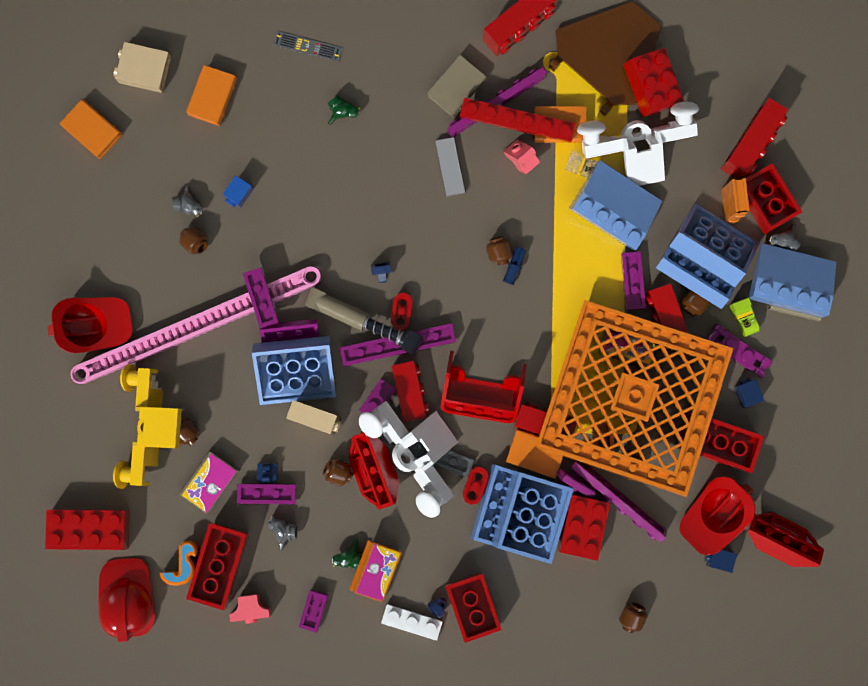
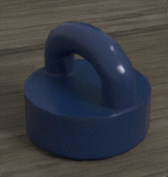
M439 598L436 601L432 599L427 606L437 618H441L445 614L444 610L447 607V601L444 598Z

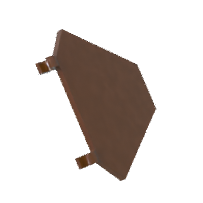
M632 1L556 29L557 57L550 62L548 68L554 72L562 62L567 64L608 100L599 111L604 116L608 114L613 106L638 105L623 64L632 58L655 51L661 25Z

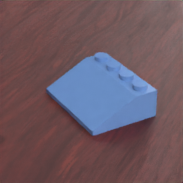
M599 160L568 209L629 249L637 250L646 236L662 201Z
M761 243L748 298L822 318L830 314L834 296L836 262Z
M330 336L253 344L252 358L260 405L286 403L293 400L305 401L336 397Z

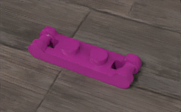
M715 324L712 328V333L707 335L705 339L733 348L731 359L759 378H763L765 375L764 371L773 362L733 336L722 326ZM719 335L724 337L721 342L717 341ZM756 360L760 362L758 368L753 365Z

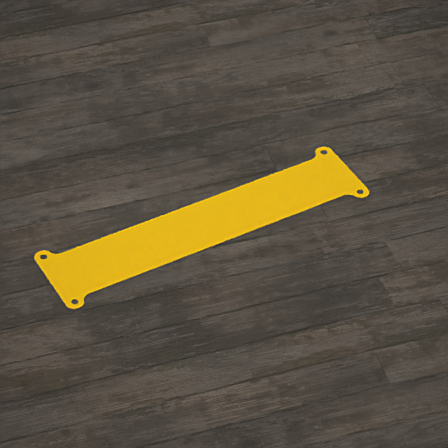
M557 52L546 54L543 59V65L546 70L556 76L557 80L556 106H586V121H601L606 126L605 131L600 133V136L621 137V132L627 125L628 105L613 106L606 116L602 115L599 111L608 100L564 62L553 72L548 66L550 65V60L557 57ZM555 143L551 399L584 300L625 313L621 253H625L626 246L568 209L590 175L588 171L584 172L586 165L588 167H595L597 162L601 160L626 177L624 151L587 158L583 171L578 175V170L585 157L582 151V143ZM596 325L595 331L602 327ZM605 330L596 334L600 343L602 342ZM592 337L589 349L597 345L594 337ZM599 348L590 352L594 361L603 358V355L599 354ZM588 355L586 356L583 367L591 364ZM609 358L613 367L622 364L621 360ZM606 360L597 364L601 373L610 370ZM594 367L585 370L588 379L597 376ZM624 367L615 370L619 379L621 374L624 373ZM612 372L603 376L607 386L616 382ZM582 373L580 374L577 385L585 382ZM600 378L591 382L595 392L604 388ZM588 385L579 388L583 398L592 394ZM618 385L609 389L613 397ZM606 391L597 395L601 404L610 400ZM574 392L571 404L580 400L576 392ZM594 397L585 401L589 410L598 406ZM582 403L572 407L576 416L586 412ZM612 403L603 407L607 416L616 413L610 410ZM600 409L591 413L595 423L604 419ZM568 410L567 415L572 416L570 410ZM588 415L578 419L583 429L591 425ZM619 415L609 419L614 429L623 425ZM623 415V417H624L625 420L631 421V420L635 419V418H632V417ZM637 422L629 427L632 433L637 428ZM577 424L574 433L580 431ZM592 428L585 431V433L592 434ZM625 428L616 431L617 434H628Z

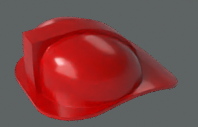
M115 297L64 299L54 306L51 313L52 324L47 327L48 336H54L56 344L62 350L75 354L120 346L128 341L132 335L129 306L124 300Z
M719 477L712 480L683 516L679 528L681 535L700 554L713 555L720 552L752 522L756 512L755 502L751 497L754 489L748 484L740 486L730 477Z
M139 558L110 560L103 566L99 575V622L103 630L108 635L116 637L118 642H127L131 637L142 636L148 633L155 621L149 569L146 563Z

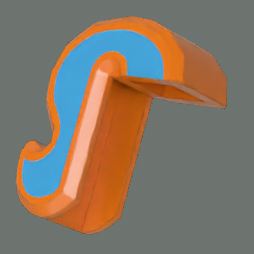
M186 540L179 545V571L160 572V577L165 583L178 586L192 580L196 568V562L192 555L197 556L199 554V546L195 541Z

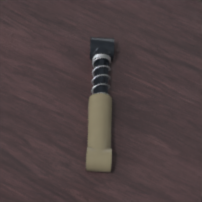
M313 287L304 303L308 308L324 313L358 330H370L373 334L381 335L382 338L386 337L390 342L394 341L399 346L398 348L413 355H416L423 340L422 336L412 331H398L392 328L393 326L385 325V322L380 323L377 319H371L370 313L333 298Z

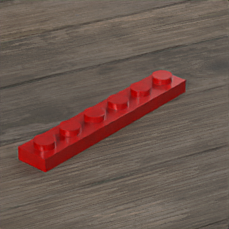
M468 98L463 100L459 117L567 143L572 142L576 124Z

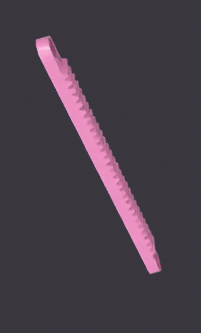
M307 267L267 284L273 304L316 286L321 281V273L315 267ZM310 271L317 274V278L313 282H309L306 279V275ZM249 292L78 364L71 370V379L75 383L86 384L120 370L127 364H134L149 358L152 355H156L159 352H163L166 349H170L173 346H177L180 343H184L187 340L254 313ZM79 369L86 371V377L83 380H79L76 376Z

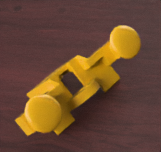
M127 364L121 370L120 384L126 392H132L137 386L135 411H139L140 420L137 425V442H133L131 467L125 460L119 461L114 467L113 481L115 486L120 489H124L128 483L136 486H150V482H144L145 466L158 467L159 447L179 448L182 409L162 408L163 390L151 388L152 373L158 374V370L138 368V371H136L133 364Z

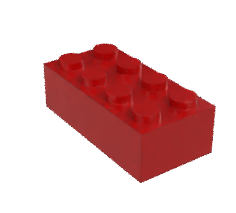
M519 0L484 28L483 41L496 57L500 54H506L511 49L510 46L513 43L521 42L526 37L525 34L527 32L535 31L540 26L542 20H548L555 14L557 0Z
M768 98L753 117L724 162L721 170L737 180H741L744 177L747 178L757 167L755 162L757 163L767 151L765 147L772 143L778 134V129L786 122L788 117L785 115L788 109Z
M688 411L685 413L688 422L690 420L692 411ZM712 418L700 457L746 473H753L764 436ZM687 428L679 432L682 440L684 439V435Z
M46 510L45 549L125 550L129 547V510Z
M214 522L209 523L188 590L187 600L223 611L227 608L250 533Z

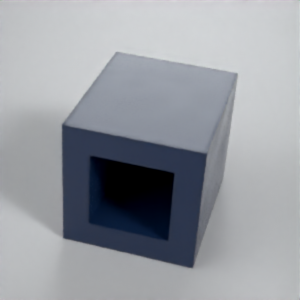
M749 378L738 381V386L734 387L742 408L765 401L756 379L751 381Z
M721 550L713 555H705L706 566L733 573L737 554Z

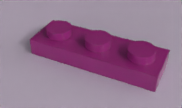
M641 252L621 253L626 311L646 309Z
M262 268L244 272L243 277L260 329L279 323Z
M317 319L277 323L260 329L262 343L320 337Z
M237 484V503L296 504V485Z

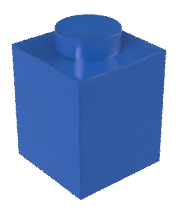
M235 175L223 193L226 198L225 202L232 207L237 205L241 208L254 189Z

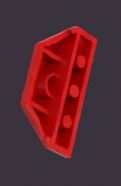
M364 432L353 436L349 462L362 496L375 505L378 510L396 504L400 481L386 444L379 438L367 436Z
M774 512L755 514L749 525L748 533L758 550L791 567H819L821 565L824 549L818 545L816 539L807 529Z

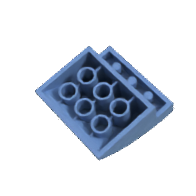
M695 203L664 252L656 269L722 309L730 299L734 288L746 274L759 246V242Z
M492 464L470 539L552 564L574 489Z

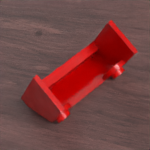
M450 350L441 409L446 413L501 423L515 422L523 394L527 364L523 363L520 376H506L503 384L465 378V369L458 365H452L454 351Z

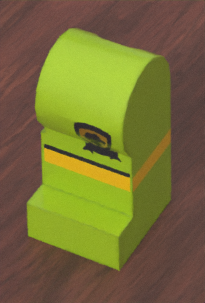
M749 298L729 306L744 337L760 331Z

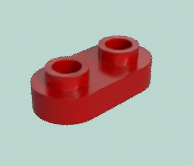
M407 293L397 294L393 301L391 325L398 331H404L410 325L413 302L411 296ZM405 300L407 304L406 306H401L399 302ZM400 318L403 319L404 324L398 325L397 320Z
M475 467L469 473L463 490V499L468 504L474 505L480 502L489 476L488 472L482 467ZM476 473L482 474L481 480L475 479ZM470 491H474L476 493L475 498L469 497L468 494Z

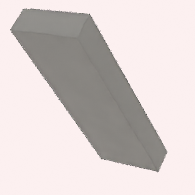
M454 137L436 140L435 143L446 197L464 194L465 189Z

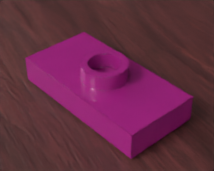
M562 468L557 471V476L568 484L567 487L573 488V492L577 493V491H580L591 499L596 494L588 484Z
M312 589L309 590L299 628L315 633L318 632L329 594Z

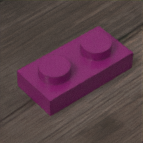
M380 379L359 411L370 413L385 401L388 403L397 389Z

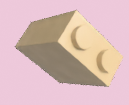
M124 42L123 47L119 49L118 53L119 64L114 69V76L118 83L163 93L172 58L169 52Z
M294 400L286 419L331 435L334 434V431L338 432L341 425L339 416Z

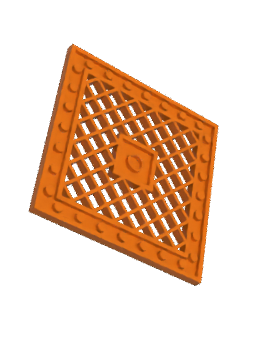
M584 300L536 447L687 497L733 348ZM596 325L602 327L595 331ZM605 330L609 339L600 343L596 334ZM610 330L621 334L613 337ZM624 336L628 345L619 349L615 340ZM628 336L637 338L639 340L631 343ZM592 337H594L597 345L589 349ZM612 342L616 351L607 355L603 346ZM642 342L646 352L638 355L633 346ZM647 342L658 346L650 349ZM599 348L603 358L594 361L590 352ZM630 348L634 358L625 361L621 352ZM661 348L665 358L656 361L652 352ZM665 348H668V349H671V350H674V351H677V352H675V353L669 355ZM618 354L622 364L613 367L609 358ZM649 354L653 364L644 368L640 358ZM684 354L695 358L690 361H687ZM588 355L591 364L583 367L586 356ZM680 355L684 364L675 368L671 358ZM606 360L610 370L601 373L597 364ZM637 361L641 370L632 374L628 364ZM668 361L672 370L663 374L659 364ZM698 361L703 370L694 374L690 364ZM594 367L597 376L588 379L585 370ZM625 367L628 374L622 373L619 379L615 370ZM655 367L660 376L651 380L646 370ZM686 367L690 376L682 380L677 370ZM612 372L616 382L607 386L603 376ZM643 372L646 380L635 376ZM582 373L585 382L577 385L580 374ZM674 373L678 382L669 386L665 376ZM704 373L703 378H702V382H701V385H700L699 382H698V380H697V378H696V376H698V375ZM600 378L604 388L595 392L591 382ZM662 379L666 388L658 392L659 384L653 382ZM693 379L697 388L688 392L684 382ZM588 385L592 394L583 398L579 388ZM618 385L613 397L609 389ZM680 385L684 395L676 398L672 388ZM606 391L610 400L601 404L597 395ZM668 391L672 401L663 404L659 395ZM698 391L694 404L690 395ZM574 392H576L580 400L571 404ZM594 397L598 406L589 410L585 401ZM687 397L691 407L682 410L678 401ZM656 398L660 407L652 410ZM582 403L586 412L576 416L572 407ZM612 403L610 410L616 413L607 416L603 407ZM674 403L679 413L670 417L665 407ZM600 409L604 419L595 423L591 413ZM662 409L667 419L658 423L653 413ZM568 410H570L573 419L565 422ZM692 410L690 420L688 422L684 413ZM588 415L592 425L583 429L578 419ZM619 415L623 425L614 429L609 419ZM623 415H626V416H629V417H632V418H635V419H633V420H631V421H629V422H626V420L624 419ZM681 415L685 425L676 429L672 419ZM649 417H651L654 425L645 429L642 421L648 422ZM575 421L580 431L571 435L566 425ZM606 421L611 431L602 435L597 425ZM638 422L642 431L633 435L629 425ZM669 422L673 431L664 435L660 425ZM594 427L599 437L589 441L585 431ZM563 428H564V430H565L567 436L561 434ZM625 428L630 437L620 441L616 431ZM656 428L661 437L652 441L647 432ZM687 428L682 440L679 431ZM582 433L586 442L573 437ZM613 433L617 443L608 447L604 437ZM644 434L648 444L639 447L635 438ZM675 434L680 444L670 447L666 438ZM601 440L604 448L593 445L592 443ZM632 440L636 450L627 454L622 444ZM663 440L667 450L658 454L654 444ZM619 446L623 454L611 451V449ZM650 446L655 456L646 460L641 450ZM681 446L678 458H676L672 450ZM638 452L641 460L629 456ZM669 452L674 462L665 466L660 456ZM657 459L661 467L648 462ZM675 465L673 471L668 470V468Z

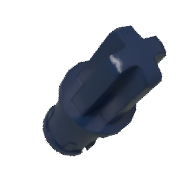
M516 247L511 262L507 264L509 266L503 282L514 286L519 270L522 269L520 266L526 253L525 249Z

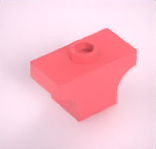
M519 140L514 141L503 151L516 168L524 174L530 172L540 163L533 147Z
M259 593L240 595L237 597V610L229 614L230 622L245 620V623H255L259 618L270 617L271 607L262 605Z

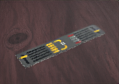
M276 31L273 42L275 46L337 62L340 61L343 50L342 47Z

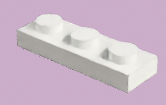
M387 604L381 623L437 641L443 621Z

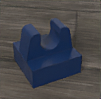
M390 262L371 264L372 275H378L379 283L387 282L386 273H391Z
M258 463L257 483H277L278 464Z

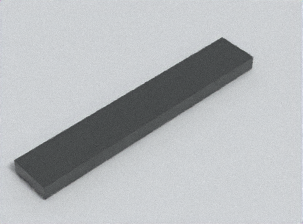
M383 433L378 437L387 447L393 449L396 446L394 442L390 444ZM420 440L408 447L415 458H420L428 453ZM449 450L434 465L468 478L475 459Z

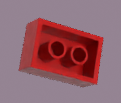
M665 48L632 58L623 64L642 118L670 109L676 103L684 102Z
M773 163L746 178L749 211L764 235L802 213V210Z
M572 495L561 532L558 552L598 561L610 503Z
M482 572L445 584L464 643L502 630Z

